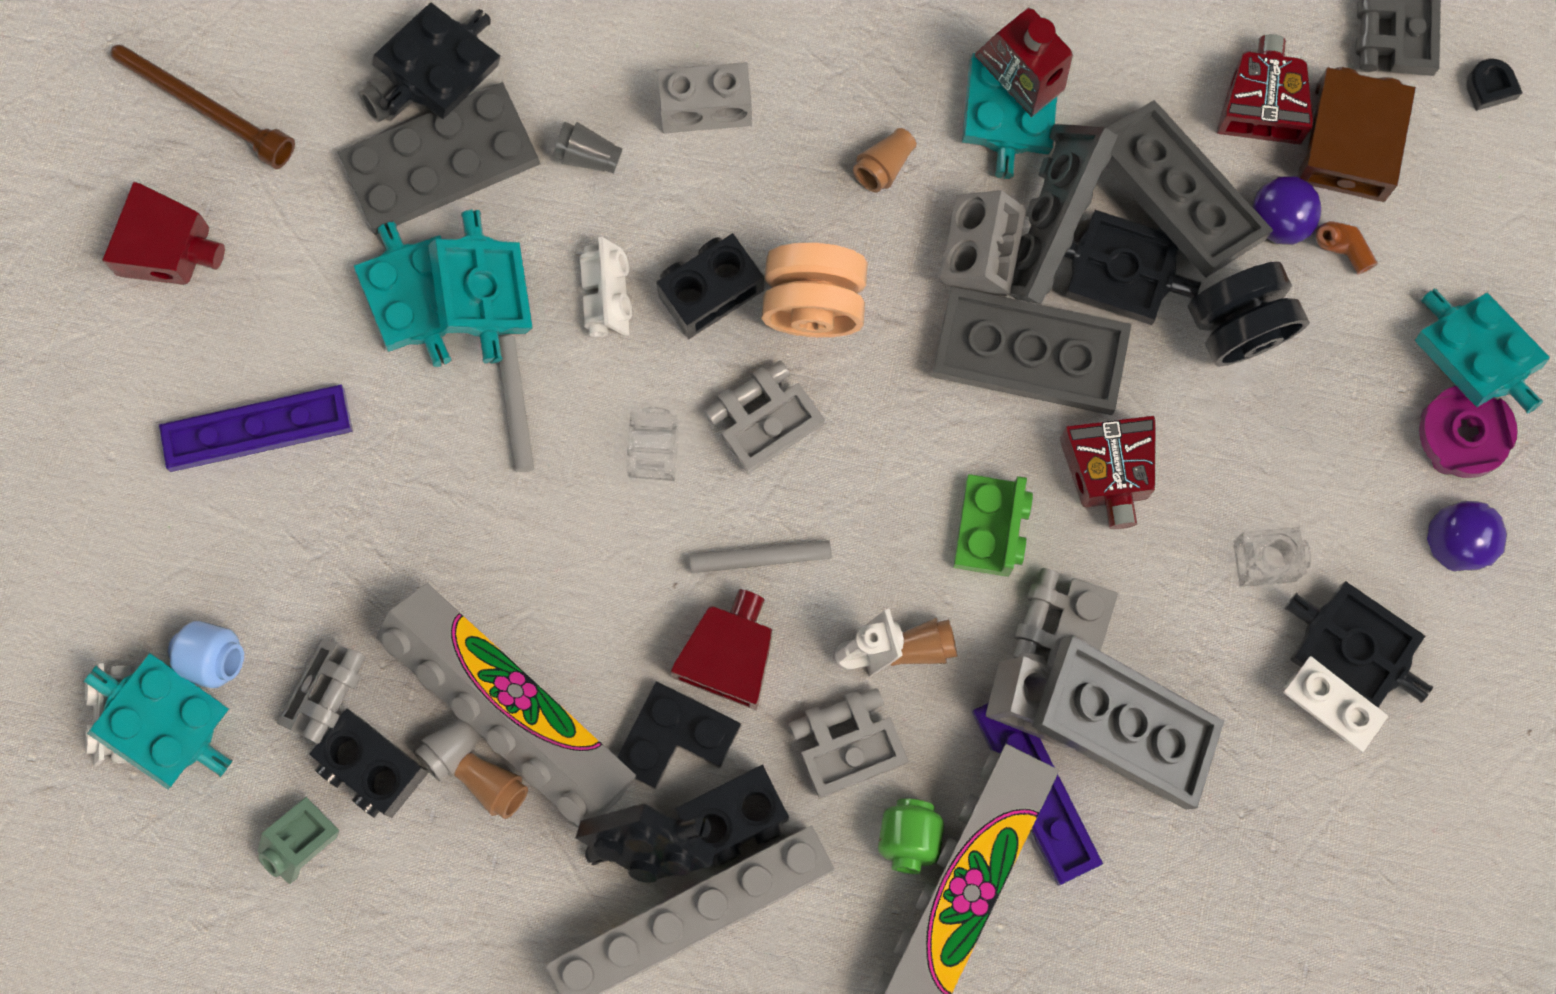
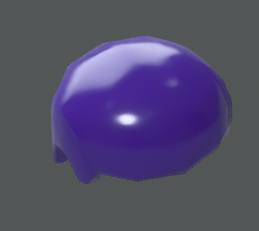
M1279 176L1264 184L1256 192L1252 205L1255 211L1273 229L1267 239L1275 244L1294 245L1309 238L1316 230L1321 217L1319 194L1310 183L1296 176Z
M1461 501L1444 507L1429 522L1427 541L1433 557L1447 569L1455 572L1463 570L1472 571L1492 566L1505 552L1507 531L1502 516L1495 508L1479 501Z

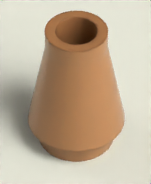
M897 128L891 135L857 156V163L853 167V173L858 182L867 190L875 193L880 192L882 189L890 188L908 156L916 148L915 138L907 130Z
M936 617L903 632L904 644L901 650L903 656L891 663V666L900 664H947V659L958 657L950 620L938 622Z
M473 753L467 754L460 761L454 773V776L465 784L491 816L499 815L503 819L511 817L522 805L528 793V787L522 783L521 776L480 759Z

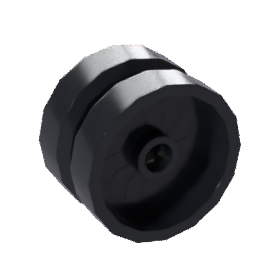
M1268 262L1233 274L1202 291L1187 306L1197 328L1213 331L1205 345L1213 363L1217 367L1239 363L1273 349L1299 334L1310 324L1301 302L1295 298H1284L1292 284L1281 262Z

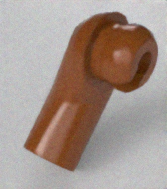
M1328 221L1320 225L1316 230L1315 238L1317 244L1327 251L1348 256L1358 275L1369 271L1378 264L1357 227Z

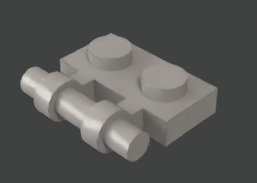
M781 360L768 369L765 367L759 368L751 374V380L733 392L727 389L717 396L718 401L704 410L707 418L713 425H716L726 417L732 419L734 425L722 432V438L747 474H750L824 425L825 419L799 382L785 392L780 389L778 383L790 376L789 370ZM763 394L769 402L748 415L743 406Z
M1041 568L1037 583L1030 586L1027 599L1031 602L1024 624H1018L1015 639L1018 640L1013 657L1017 658L1021 653L1034 654L1037 647L1049 651L1046 659L1048 661L1047 666L1052 667L1062 638L1074 636L1101 651L1118 593L1073 578L1067 595L1054 590L1059 573L1051 569ZM1048 608L1061 612L1054 635L1042 630Z
M322 638L277 724L320 744L328 727L333 729L340 717L336 712L349 688L355 689L361 676L357 673L366 656L351 648L347 649L338 643Z
M878 688L862 694L858 690L844 695L845 700L822 710L816 706L804 711L806 716L789 722L795 740L813 734L818 744L816 747L801 752V756L819 799L909 762L891 717L872 723L868 711L884 705ZM853 718L858 730L832 740L828 727Z

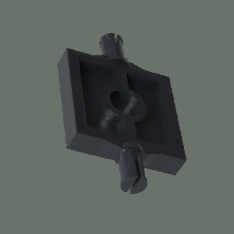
M432 2L422 9L373 56L372 65L390 78L395 86V89L380 101L384 111L386 112L389 109L388 114L394 116L409 100L426 106L442 119L455 109L499 66L501 55L477 37L478 34L491 24L489 15L487 13L483 15V10L478 9L465 23H460Z
M1094 210L1086 233L1080 238L1079 242L1073 240L1071 247L1064 254V257L1073 259V275L1065 297L1149 325H1153L1156 320L1161 301L1167 296L1169 291L1194 299L1198 295L1201 281L1198 282L1175 274V258L1178 247L1165 232L1098 210Z
M1347 581L1340 584L1330 601L1321 608H1317L1298 595L1297 592L1285 606V610L1290 611L1308 624L1303 641L1290 658L1298 666L1302 667L1310 656L1377 708H1379L1387 694L1397 687L1419 700L1420 703L1432 691V685H1429L1409 671L1413 655L1426 635Z
M646 803L581 820L575 837L587 845L585 858L588 863L592 862L591 865H598L606 861L615 862L627 869L630 877L644 883H653L657 879L673 875H687L690 871L711 867L716 852L715 847L701 839L707 837L711 832V825L707 818L703 819L704 816H698L686 821L682 819L676 820L661 814Z

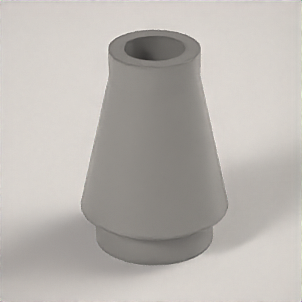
M458 719L420 740L422 746L414 754L426 770L436 780L440 781L447 774L451 777L454 775L460 761L473 750L482 736L467 722Z

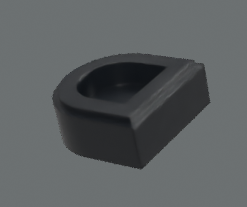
M1491 58L1479 62L1467 78V90L1476 111L1516 100L1523 93L1513 69L1506 62L1499 59Z

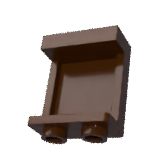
M1327 67L1316 84L1315 94L1318 95L1307 155L1299 166L1297 177L1314 187L1385 202L1398 186L1416 87L1402 84L1400 80L1391 77L1374 78L1360 75L1354 69L1347 67Z

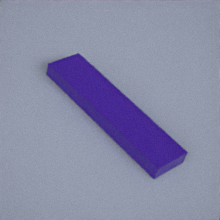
M342 384L159 424L166 469L170 472L353 432L346 392Z
M989 703L972 711L991 751L994 750L1001 754L1005 745L1008 744L1054 767L1039 737L986 717ZM1057 775L1035 820L1031 833L1057 885L1060 886L1103 865V862L1059 775Z

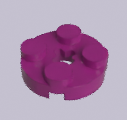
M1452 386L1440 393L1423 409L1419 424V436L1424 452L1439 473L1444 475L1452 474L1461 478H1476L1489 474L1509 456L1510 450L1515 446L1518 429L1512 409L1502 398L1497 400L1493 397L1479 407H1476L1457 386ZM1461 420H1466L1469 427H1477L1479 434L1472 438V442L1466 441L1464 437L1459 435L1457 429L1461 427Z

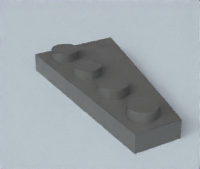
M1053 125L1050 139L1055 141L1056 144L1052 157L1043 158L1038 175L1045 180L1040 196L1031 199L1026 216L1031 227L1029 233L1023 235L1020 239L1009 296L1017 300L1042 304L1045 295L1052 289L1055 280L1054 275L1064 254L1073 243L1075 229L1083 212L1092 201L1093 190L1101 172L1110 162L1112 148L1118 137L1114 132L1105 127Z

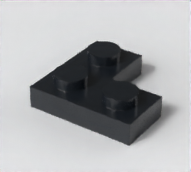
M656 681L617 758L637 775L634 778L635 780L656 790L677 747L721 768L742 724Z

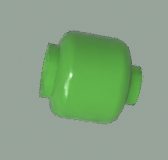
M904 798L898 799L895 806L888 807L884 811L878 841V852L885 859L892 861V870L906 874H920L921 866L933 865L938 861L945 824L943 818L934 812L935 806L922 800Z

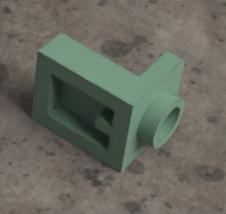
M305 797L262 832L257 850L259 860L272 876H281L288 884H291L298 878L301 868L338 837L340 830Z

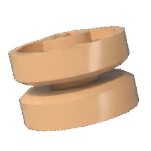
M792 243L770 250L766 257L765 281L772 288L767 290L763 296L761 319L767 326L777 331L797 336L839 337L860 331L864 325L865 302L858 293L864 290L867 283L868 263L865 257L854 250L824 243Z

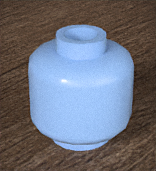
M193 621L185 625L172 637L168 646L171 668L178 675L191 681L193 684L206 688H219L234 679L239 674L244 661L243 647L240 645L238 636L232 630L202 621Z

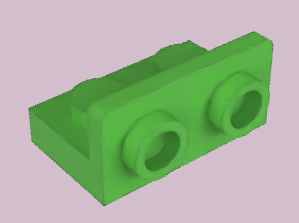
M968 474L953 568L1009 577L1015 564H1023L1026 537L1019 536L1021 519H1029L1033 500V492L1025 491L1026 477L1017 476L1014 482Z

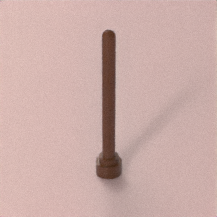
M118 44L112 47L111 57L113 60L252 144L254 151L258 153V158L274 169H280L292 156L295 140L281 130H270L269 128L262 130L126 46Z

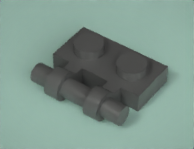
M1359 0L1357 2V18L1361 20V36L1356 39V54L1360 56L1361 71H1376L1378 69V56L1385 55L1390 56V72L1434 76L1440 69L1441 0ZM1379 19H1391V35H1379Z

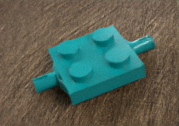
M972 53L968 68L962 143L983 145L998 152L995 176L1001 179L1004 174V179H1011L1014 177L1015 154L1032 152L1049 155L1051 153L1054 141L1050 139V135L1056 121L1057 97L1031 117L976 58L975 53Z
M473 209L461 213L465 237L457 240L434 239L428 245L440 332L468 333L480 337L482 361L485 364L489 362L493 364L503 360L499 335L526 334L533 329L520 242H501L484 236L480 210L473 211Z
M388 222V229L392 239L389 237L385 224L377 229L386 252L377 258L354 265L355 273L387 351L391 352L407 345L425 344L432 360V365L434 367H441V360L436 349H438L444 365L448 364L452 358L442 339L447 333L440 332L428 245L434 239L442 238L438 235L416 244L404 245L396 223Z
M1437 288L1429 291L1422 298L1421 302L1439 320L1421 330L1415 342L1476 407H1479L1493 397L1509 394L1527 414L1536 410L1543 403V400L1534 393L1525 383V380L1528 376L1542 369L1550 359V356L1488 292L1466 305H1459L1457 307H1453L1438 292Z
M151 653L148 654L133 674L124 678L121 682H118L98 668L97 665L83 681L108 698L105 702L103 713L87 734L169 790L184 769L196 761H199L219 775V777L225 773L233 760H230L209 745L214 729L228 712L229 708L191 681L178 675L171 667Z

